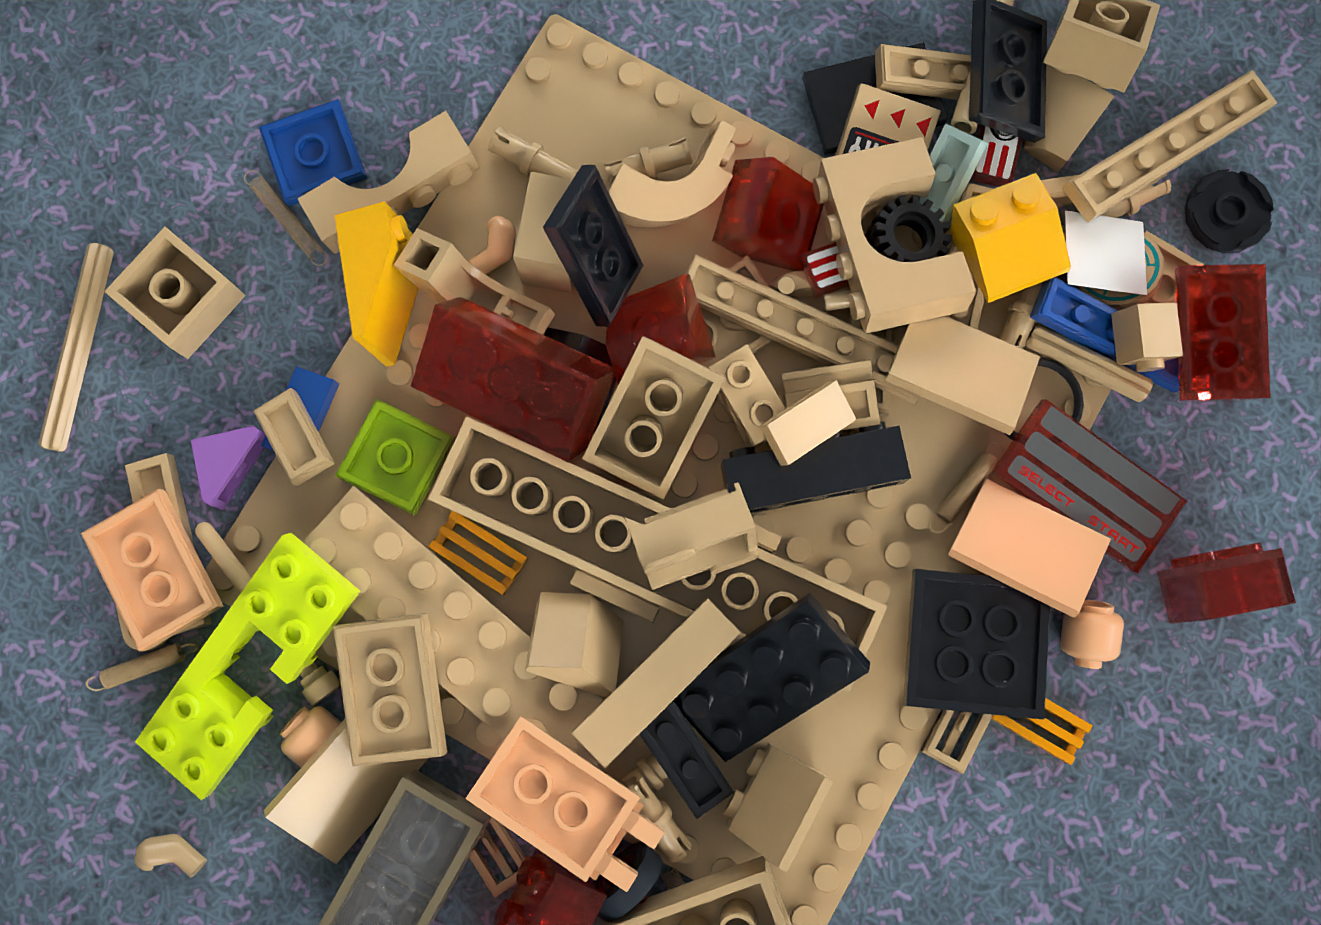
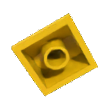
M1037 173L953 205L950 228L952 240L958 251H963L968 268L988 303L1070 271L1071 263L1057 206Z

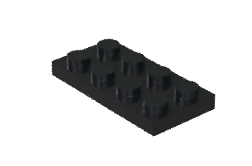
M808 593L722 651L673 701L688 722L722 760L727 762L867 674L871 662L815 597Z

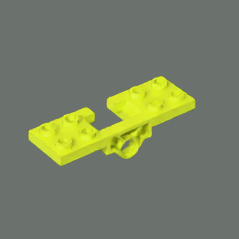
M287 533L282 535L135 743L201 801L210 796L258 730L267 725L274 717L271 714L273 709L258 696L251 697L224 674L226 669L240 658L238 653L251 640L255 632L260 630L283 650L270 670L286 684L296 680L302 670L313 664L318 657L315 654L361 591L294 534Z

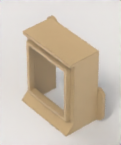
M739 482L734 483L735 491L731 493L727 489L644 518L645 524L625 518L641 565L648 577L652 590L710 569L711 574L720 573L759 557L756 526Z

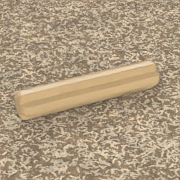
M1037 325L1033 328L1027 339L1026 345L1028 348L1136 402L1145 400L1152 389L1153 382L1150 378L1123 365H1117V362L1043 325Z

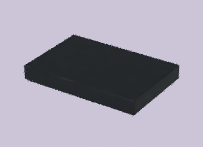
M997 0L973 1L970 121L1033 143L1045 138L1047 64L1043 63L1047 53V20Z
M924 42L907 46L909 48L926 50ZM875 55L803 73L802 80L825 155L837 152L858 85L863 83L877 88ZM889 92L941 110L936 127L945 125L948 120L942 98Z
M581 165L544 224L543 229L594 324L598 327H609L644 265L596 165Z

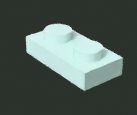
M945 124L930 154L936 175L928 197L920 198L919 204L922 205L929 199L934 202L930 208L931 211L935 213L941 208L945 213L939 220L941 222L950 220L953 205L959 202L988 143L952 125Z

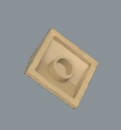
M541 592L537 599L525 671L607 698L616 690L624 621L592 594Z

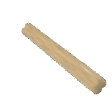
M89 243L86 248L39 439V446L47 450L61 452L67 448L114 254L111 248L103 244Z

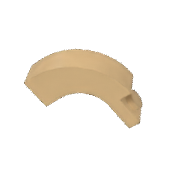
M723 120L709 130L689 173L679 180L658 181L639 173L625 164L619 166L614 171L606 188L623 223L642 228L665 227L686 220L714 202L722 194L733 177L732 174L721 169L719 166L725 167L734 152L735 144L730 141L737 128Z
M419 228L415 230L394 264L415 286L462 319L504 342L508 339L531 351H534L555 316L550 307L517 293L482 273L468 262L452 243Z

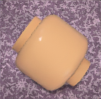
M1085 600L1079 614L1075 618L1065 613L1063 614L1060 637L1061 649L1066 654L1074 657V664L1077 666L1091 669L1102 668V662L1112 661L1120 655L1124 620L1119 614L1114 612V605L1096 600Z
M305 706L302 707L280 732V735L284 738L281 744L282 752L302 768L340 725L341 721L322 706H315L310 710Z

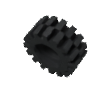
M906 195L899 196L895 202L893 200L888 202L873 219L866 232V236H870L867 241L881 255L900 262H917L948 254L950 248L947 246L952 242V234H945L951 228L949 220L940 222L939 219L945 213L941 208L935 213L931 211L930 208L934 202L929 199L920 205V196L912 195L908 201ZM899 225H905L915 230L922 241L921 250L910 252L904 249L895 238V228Z

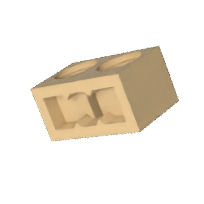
M746 344L708 368L726 377L717 397L746 446L750 447L766 439L760 425L786 408Z

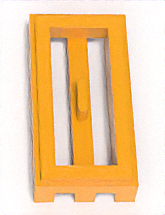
M451 511L448 521L445 525H442L438 531V536L435 540H432L428 547L504 596L529 558L461 514ZM457 524L514 559L515 562L512 567H508L455 533L453 530ZM447 539H450L504 574L505 578L500 583L444 547L443 545Z
M1045 698V710L1075 727L1073 734L1046 718L1044 720L1026 719L1067 742L1063 750L1007 716H992L991 719L1069 765H1072L1076 758L1074 756L1076 750L1081 749L1085 733H1089L1093 726Z

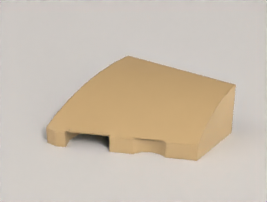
M1047 64L1045 138L1036 143L1024 140L1023 150L1058 173L1115 96L1083 77L1075 74L1061 73L1053 66Z

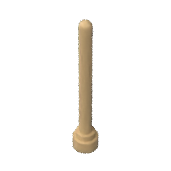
M208 522L199 523L195 529L196 536L241 594L251 580L250 575L214 527ZM314 662L305 667L300 673L303 678L300 683L304 687L302 694L312 707L341 686L339 679L332 670L327 672L323 666L318 668Z

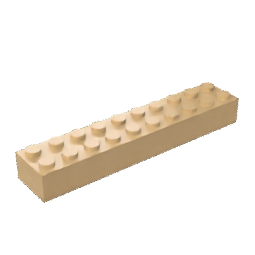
M467 416L428 498L432 502L686 618L709 599L741 632L734 639L736 641H739L790 605L811 593L866 657L888 607L757 548L759 557L750 562L716 574H711L710 569L652 590L648 577L644 573L625 518L645 524L644 518L671 508ZM854 682L844 687L843 690L850 692Z

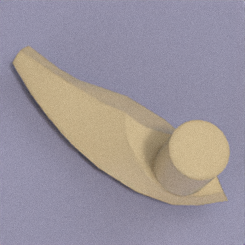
M808 270L782 274L769 285L778 292L793 296H815L829 291L851 290L849 282L845 280L821 288L818 286L813 272Z

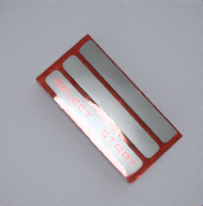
M1047 399L1040 400L991 471V473L1026 498L1111 538L1105 554L1130 572L1137 574L1187 502L1179 494Z

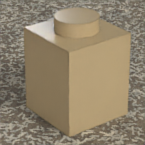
M1177 303L1136 304L1111 313L1117 365H1136L1137 372L1155 371L1165 368L1164 361L1183 356Z

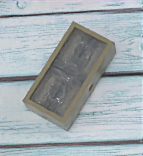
M416 769L404 775L319 925H432L492 817L467 799Z

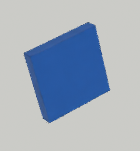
M339 99L259 126L281 194L288 207L299 203V197L333 177H336L346 185L368 179Z

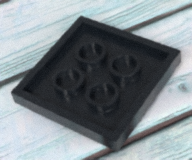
M924 569L912 570L903 705L1044 720L1050 606L990 576Z

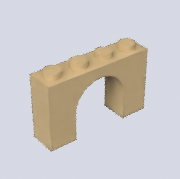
M923 137L823 158L820 162L818 177L813 178L815 199L818 204L824 203L827 213L824 219L827 237L830 242L836 241L839 254H837L836 261L840 278L842 280L848 279L852 292L849 294L851 314L855 320L860 319L865 334L967 311L976 293L963 251L917 262H900L878 253L864 236L861 222L871 212L884 207L891 200L895 202L899 196L906 195L907 201L912 195L920 196V198L928 197L936 173Z

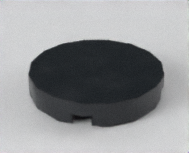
M1222 169L1206 175L1189 192L1185 204L1186 224L1193 237L1206 248L1222 254L1240 253L1253 247L1270 231L1273 222L1271 221V212L1274 210L1273 199L1267 188L1252 174L1243 171L1237 173L1229 171L1230 169Z

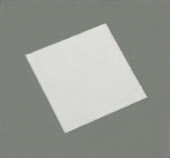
M1065 210L1066 247L1071 263V269L1067 272V284L1147 296L1143 222L1098 216L1087 223L1080 212Z

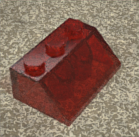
M1266 264L1176 266V303L1183 356L1178 357L1180 401L1199 403L1243 402L1270 398Z

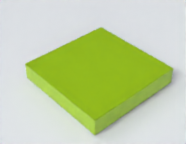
M376 398L335 476L416 516L456 438Z

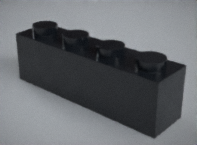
M884 421L880 422L879 425L859 427L860 433L843 436L842 430H840L789 465L781 466L773 450L756 453L755 447H745L730 451L729 458L723 459L721 463L725 489L731 493L735 491L734 483L739 482L751 514L901 485L911 479L900 426L886 428Z

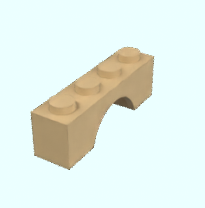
M447 111L442 112L409 132L410 152L408 160L402 171L387 184L371 189H359L346 185L336 177H333L298 198L300 205L321 241L334 254L340 252L334 215L385 201L396 215L399 216L414 207L420 208L428 205L435 199L437 193L451 185L458 186L471 178L474 171L480 168Z

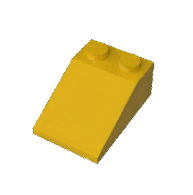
M383 201L336 214L334 217L353 339L386 367H389L396 363L419 288L394 266L413 233L408 229L402 215L397 216L390 206Z

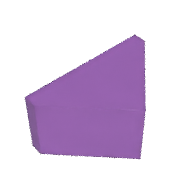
M249 426L191 440L201 499L204 503L221 510L225 509L265 448L261 446L265 438L264 432L254 426Z

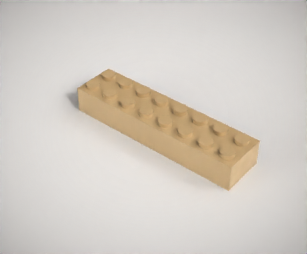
M353 486L303 541L305 545L361 591L350 607L366 621L428 613L437 681L443 688L503 740L506 739L520 716H522L597 767L599 765L598 760L577 740L572 732L604 700L599 695L525 671L531 637Z

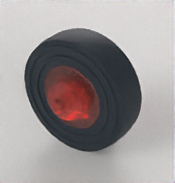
M642 841L630 845L616 856L638 871V876L627 892L601 874L593 882L588 892V905L604 921L616 920L629 912L638 903L642 904L647 899L645 895L660 875L663 866L661 857L654 849Z

